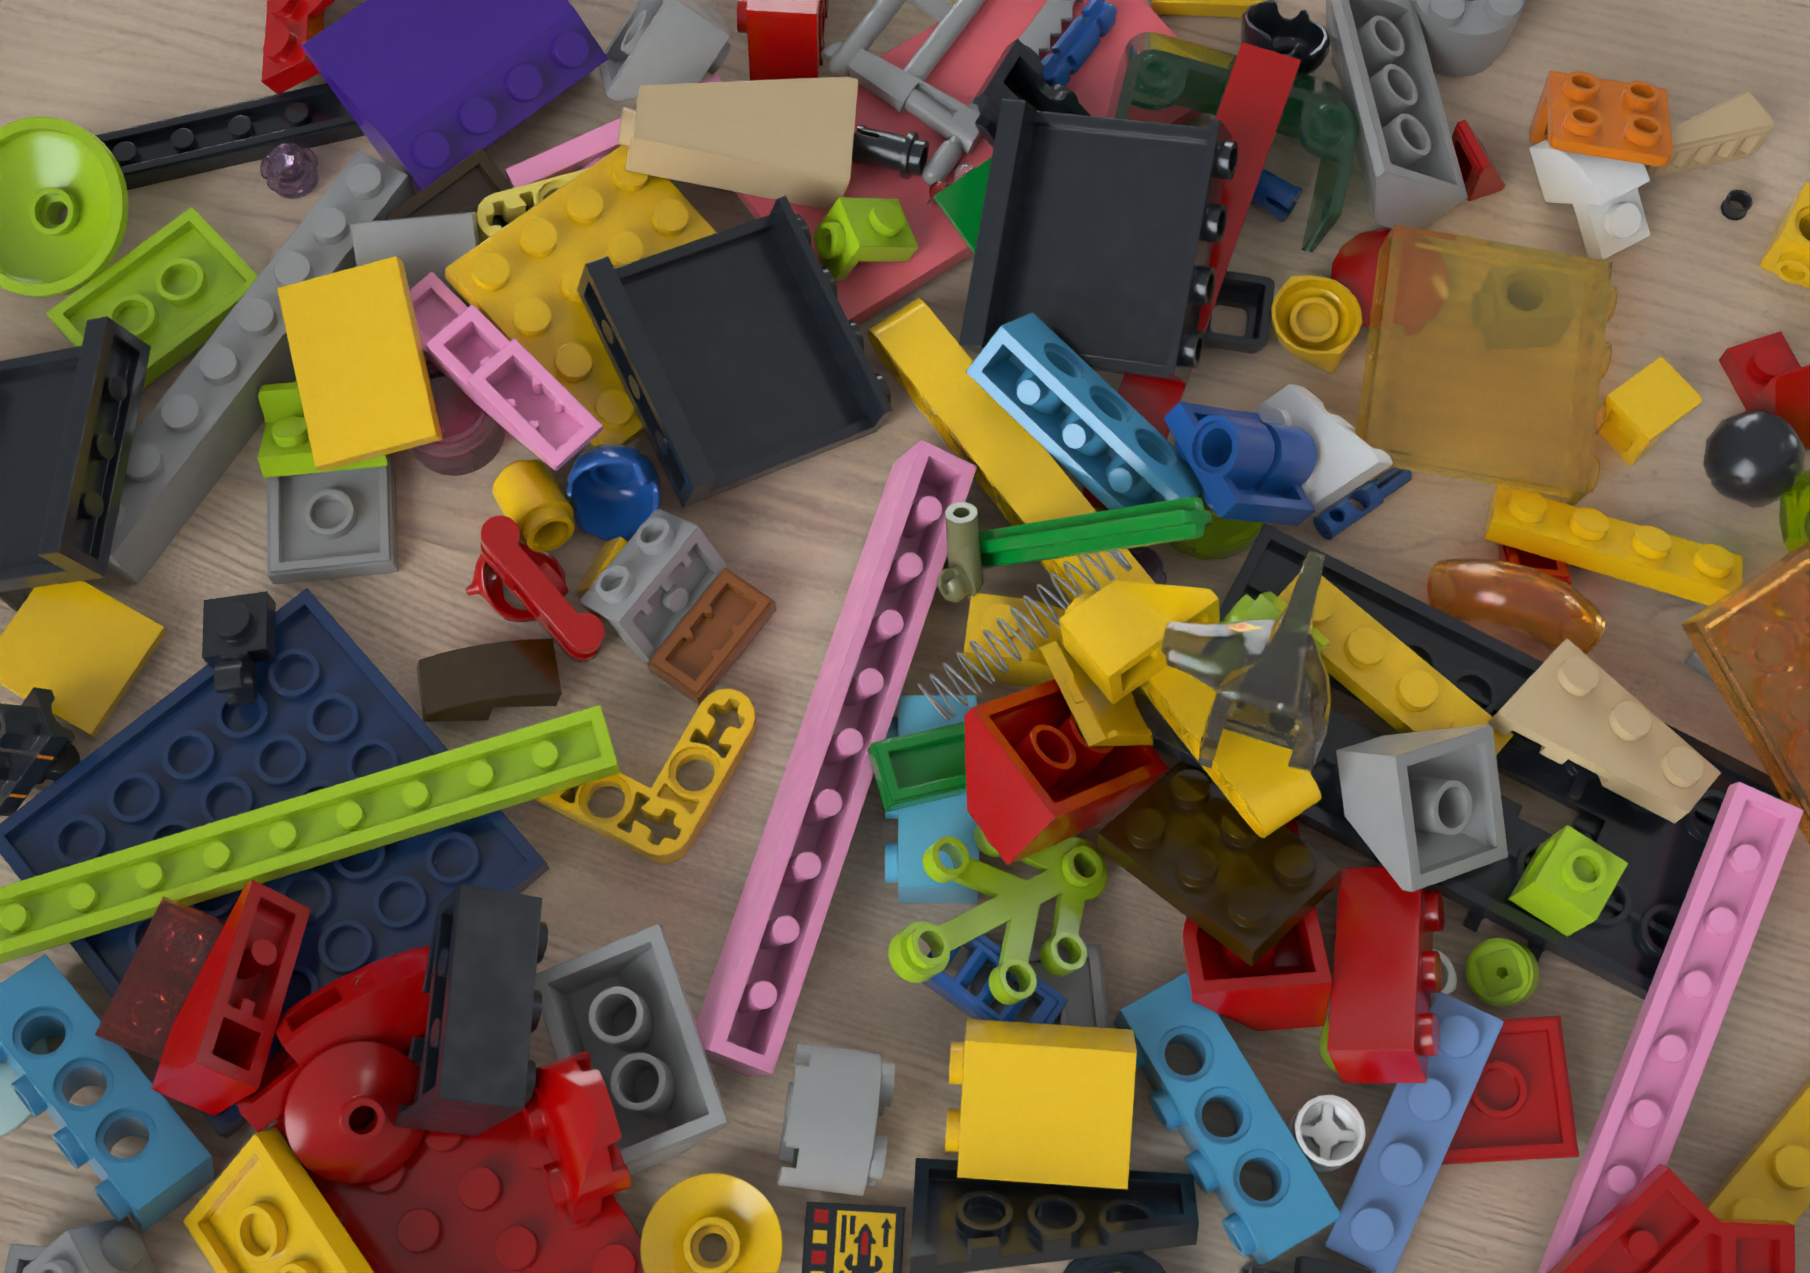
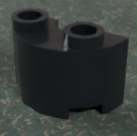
M1018 38L1006 47L973 100V104L978 106L980 112L979 117L975 121L976 128L993 147L1002 99L1026 101L1036 111L1091 116L1079 103L1078 97L1072 90L1061 84H1051L1049 86L1044 81L1041 73L1045 66L1041 63L1038 54L1030 47L1024 45Z

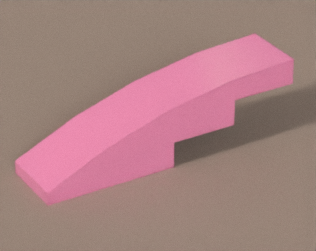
M432 271L410 289L424 356L480 408L555 471L560 469L603 430V425L515 338L509 341L473 304L467 307Z

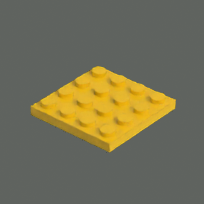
M621 145L447 266L445 271L447 282L469 306L473 304L509 341L515 338L603 425V430L590 441L595 447L599 445L628 446L641 436L645 430L577 291L585 264L609 256L613 267L617 268L717 233L669 179L625 170L628 146Z

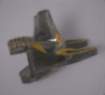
M1309 551L1303 562L1289 603L1278 619L1246 620L1227 624L1167 623L1162 640V653L1166 657V664L1190 674L1216 692L1200 742L1198 759L1200 765L1208 768L1212 767L1223 729L1291 749L1287 767L1307 772L1312 771L1327 733L1331 707L1329 676L1311 633L1325 555Z

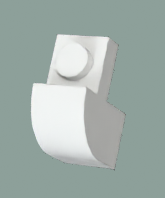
M1548 139L1529 148L1545 202L1573 204L1589 259L1604 260L1650 236L1638 187L1650 182L1644 164L1556 150L1549 145Z

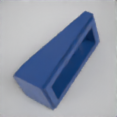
M984 934L951 951L950 960L946 968L929 980L922 982L973 1019L1012 1022L1029 998L1027 997L1014 1005H1005L998 1014L989 1007L994 1000V996L989 988V980L977 997L967 990L985 963L993 968L999 964L1002 948ZM964 947L972 955L955 979H953L944 971L959 950ZM931 951L927 955V957L932 958ZM1006 972V981L1010 979L1015 984H1017L1018 988L1016 989V991L1018 992L1019 982L1016 976L1010 972ZM1036 975L1037 984L1032 995L1042 1003L1028 1023L1053 1024L1068 1003V999Z

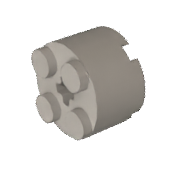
M1408 0L1413 2L1419 16L1433 71L1437 74L1451 77L1471 76L1489 68L1493 61L1507 47L1526 3V0Z
M797 1042L792 1063L802 1065H796L794 1082H789L779 1153V1160L792 1162V1167H781L777 1176V1185L863 1196L866 1186L875 1187L876 1180L882 1179L884 1173L887 1135L875 1134L877 1116H883L885 1107H890L895 1082V1064L882 1063L880 1053Z

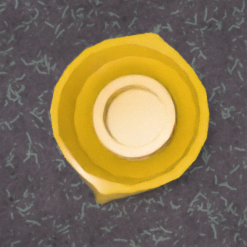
M1293 275L1289 277L1275 295L1271 306L1272 326L1278 342L1297 359L1329 373L1335 372L1340 361L1356 338L1362 324L1361 308L1356 297L1341 283L1322 276Z

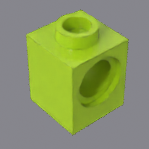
M1566 825L1539 845L1510 895L1509 900L1568 937L1597 920L1628 863Z

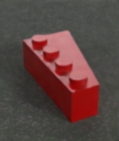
M738 0L737 31L738 33H747L750 81L819 78V66H823L824 60L821 58V52L825 49L824 29L825 18H828L829 0Z

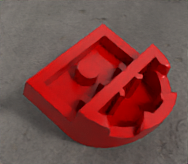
M589 1051L536 1067L535 1088L530 1101L524 1105L523 1109L532 1139L545 1137L553 1161L542 1166L554 1207L567 1204L572 1223L600 1214L603 1197L631 1188L630 1171L627 1165L624 1164L617 1143L621 1138L618 1121L600 1071L597 1069L592 1070Z

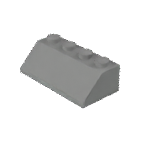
M1326 0V30L1330 37L1332 64L1338 74L1344 98L1343 107L1349 118L1356 146V159L1361 167L1369 197V210L1374 217L1375 223L1416 235L1468 199L1419 16L1413 2L1408 0Z

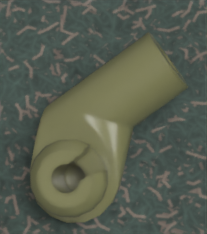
M966 502L951 504L945 511L948 568L939 573L937 585L942 596L950 602H960L964 597L971 598V595L974 597L984 583L979 544L978 510L974 505Z

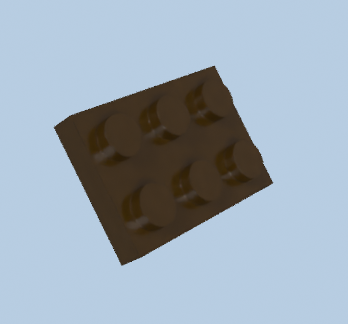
M1183 761L1176 764L1098 832L1097 848L1251 967L1340 884L1341 866L1285 826L1280 827L1266 838L1260 837L1246 823L1208 774Z

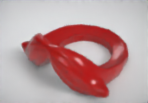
M519 542V546L538 568L542 564L547 563L566 584V573L557 559L549 552H535L528 545ZM480 554L475 565L472 583L466 588V593L469 596L480 594L492 609L507 621L521 623L537 621L528 610L514 608L506 602L500 577L484 560L482 554Z

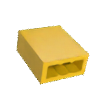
M967 1019L965 1042L951 1041L949 1084L962 1085L961 1109L947 1108L945 1151L959 1152L957 1177L1128 1189L1137 1057L1134 1031L1130 1029Z

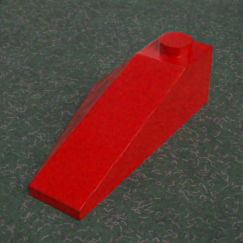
M1295 819L1283 825L1300 837ZM1316 906L1252 967L1186 917L1182 934V947L1191 1000L1256 1032L1325 1025L1332 978Z

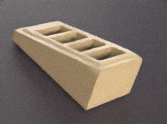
M1743 91L1672 128L1673 154L1668 165L1662 167L1644 164L1649 178L1734 161L1753 155L1774 128V120L1750 91Z

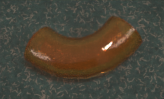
M1445 559L1437 561L1432 566L1428 576L1427 593L1430 606L1460 621L1487 622L1514 629L1533 637L1551 653L1568 638L1581 651L1587 654L1600 642L1605 631V618L1601 610L1592 601L1564 581L1529 566L1497 559Z

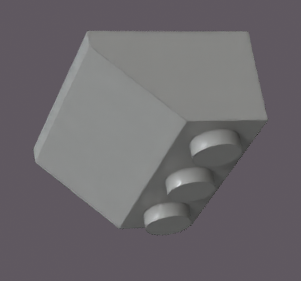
M654 925L536 973L535 990H539L542 994V1015L556 1059L560 1060L589 1051L592 1070L597 1069L600 1071L618 1121L621 1138L617 1143L624 1164L627 1165L630 1171V1176L682 1155L730 1124L662 925Z

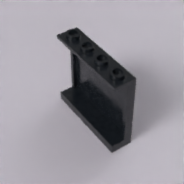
M1002 99L959 345L980 354L1002 325L1033 312L1093 370L1188 383L1190 368H1198L1203 354L1204 333L1202 330H1198L1202 305L1208 306L1211 303L1215 288V269L1209 267L1213 242L1220 243L1222 241L1226 227V205L1220 204L1225 179H1233L1238 161V144L1236 141H1232L1233 135L1221 120L1211 119L1209 128L1043 112L1036 111L1026 101Z
M786 195L777 198L768 216L617 268L613 267L609 256L586 263L577 288L579 296L682 508L875 433L893 411L888 385L879 373H874L864 353V340L861 331L853 320L847 319L837 299L838 291L834 277L829 269L824 266L821 267L811 247V235L808 225L801 215L794 213Z
M108 316L87 320L82 346L0 361V592L106 577L151 346Z

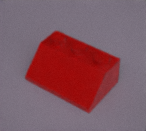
M1055 679L972 707L964 716L967 811L983 831L988 843L997 850L1007 865L1115 818L1169 770L1168 766L1151 745L1088 746Z

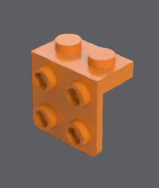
M1549 70L1529 128V140L1533 143H1540L1548 139L1549 145L1560 151L1659 167L1666 166L1673 154L1667 89L1657 88L1644 81L1626 83L1597 78L1590 73L1581 71L1563 73Z

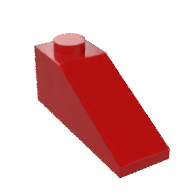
M255 880L245 884L171 1027L151 1088L152 1090L212 1116L217 1115L259 1090L310 914V908Z

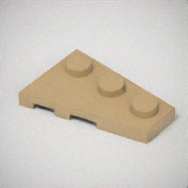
M1568 638L1549 655L1488 721L1495 731L1505 736L1511 731H1515L1542 745L1539 753L1561 765L1569 759L1598 774L1603 787L1674 824L1691 811L1721 774L1718 769Z

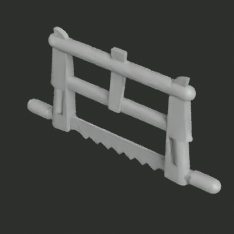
M877 0L844 42H834L821 52V58L830 61L829 71L834 77L849 76L858 79L860 85L894 107L900 115L907 110L947 139L941 144L922 171L924 181L931 186H937L945 180L962 157V151L971 155L983 135L975 125L980 112L978 106L973 104V100L966 106L924 81L986 0H957L954 5L946 0ZM1047 0L1019 40L1024 45L1033 49L1038 56L1039 52L1050 51V37L1061 36V22L1072 21L1073 5L1076 1L1082 3L1084 0ZM907 1L939 22V24L902 70L867 50L874 43L873 40L877 39L891 21L892 16H895Z

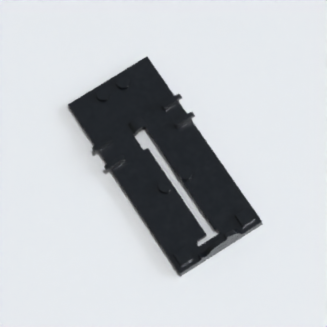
M1265 523L1219 609L1220 628L1203 640L1210 651L1229 672L1235 659L1218 646L1220 641L1229 632L1221 624L1223 619L1246 594L1256 600L1260 594L1271 591L1278 597L1301 572V568L1303 567L1304 569L1309 564L1492 717L1543 663ZM1316 662L1305 672V674L1362 702ZM1247 670L1239 686L1302 761L1321 792L1320 801L1293 819L1382 864L1344 815L1336 750L1384 735L1327 707L1326 701L1322 698L1314 700L1292 688L1279 698ZM1163 719L1153 738L1154 745L1152 746L1208 774L1166 720ZM1666 724L1721 772L1691 811L1674 824L1603 787L1598 774L1568 759L1561 765L1539 753L1542 745L1515 731H1511L1514 735L1496 755L1498 772L1577 811L1578 813L1571 827L1628 863L1597 920L1570 936H1565L1509 900L1510 895L1539 845L1553 835L1518 818L1523 806L1501 795L1508 857L1430 885V889L1432 891H1440L1442 896L1469 909L1463 922V926L1476 933L1481 921L1487 918L1529 940L1527 948L1533 953L1537 963L1542 952L1548 950L1645 1000L1729 785L1741 782L1791 805L1794 803L1798 789Z

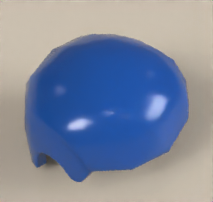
M599 445L579 455L567 476L568 484L565 496L567 499H571L573 503L577 526L582 531L604 541H609L619 536L629 541L649 516L660 508L662 495L660 477L649 458L641 455L637 449L629 446Z

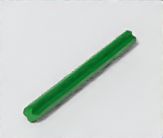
M1190 496L979 531L982 569L1198 539L1204 535L1205 526L1212 524V513L1204 509L1201 498ZM947 557L942 570L948 568Z

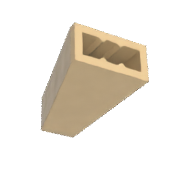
M851 77L640 85L635 108L623 107L617 144L628 146L625 170L774 200L786 195L790 203L830 210L837 199L843 197L850 182L858 79Z

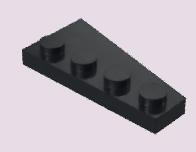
M916 1158L909 1273H965L1196 1245L1199 1218L1193 1174L1129 1170L1128 1189L958 1178V1160Z

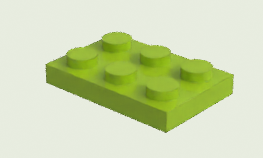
M190 207L46 312V315L74 347L82 346L87 320L106 316L151 346L144 389L207 342L258 278V275L193 207Z

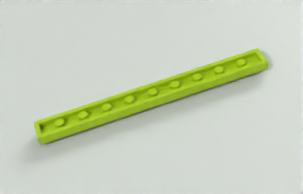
M601 705L590 707L0 887V964L242 890L245 884L251 880L259 883L268 882L621 773Z

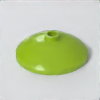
M35 116L7 123L0 127V287L17 294L39 298L57 297L77 291L107 268L123 241L129 212L128 192L123 172L112 152L98 137L72 122L54 117ZM67 206L68 214L65 221L61 224L59 214Z

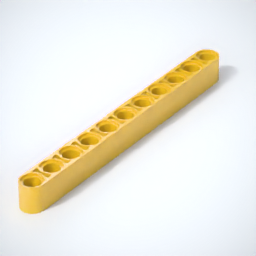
M917 298L867 330L870 343L882 363L956 457L977 466L973 478L1011 526L1096 512L1046 449L966 373L973 360L923 300ZM1121 549L1120 552L1132 566L1130 571H1126L1107 552L1099 553L1116 580L1156 584L1128 549ZM1095 553L1087 554L1106 571ZM1081 555L1101 589L1111 582L1092 562ZM1078 556L1040 561L1049 574H1057L1079 595L1081 594L1064 568V562L1071 563L1093 583ZM1067 565L1083 593L1091 590L1096 591ZM1054 577L1056 583L1070 601H1074L1077 597ZM1201 641L1140 685L1139 688L1198 761L1199 759L1200 765L1251 829L1260 837L1266 838L1320 801L1321 792L1302 761L1234 679L1224 684L1221 693L1218 692L1216 694L1223 681L1229 675V672L1206 644ZM1223 693L1245 694L1236 704L1217 716L1213 712L1211 715L1213 720L1206 729L1207 735L1204 740V746L1201 747L1202 752L1199 758L1200 742L1215 694L1217 698Z

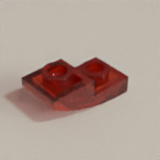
M163 896L96 1030L95 1036L161 1061L171 1027L226 922Z

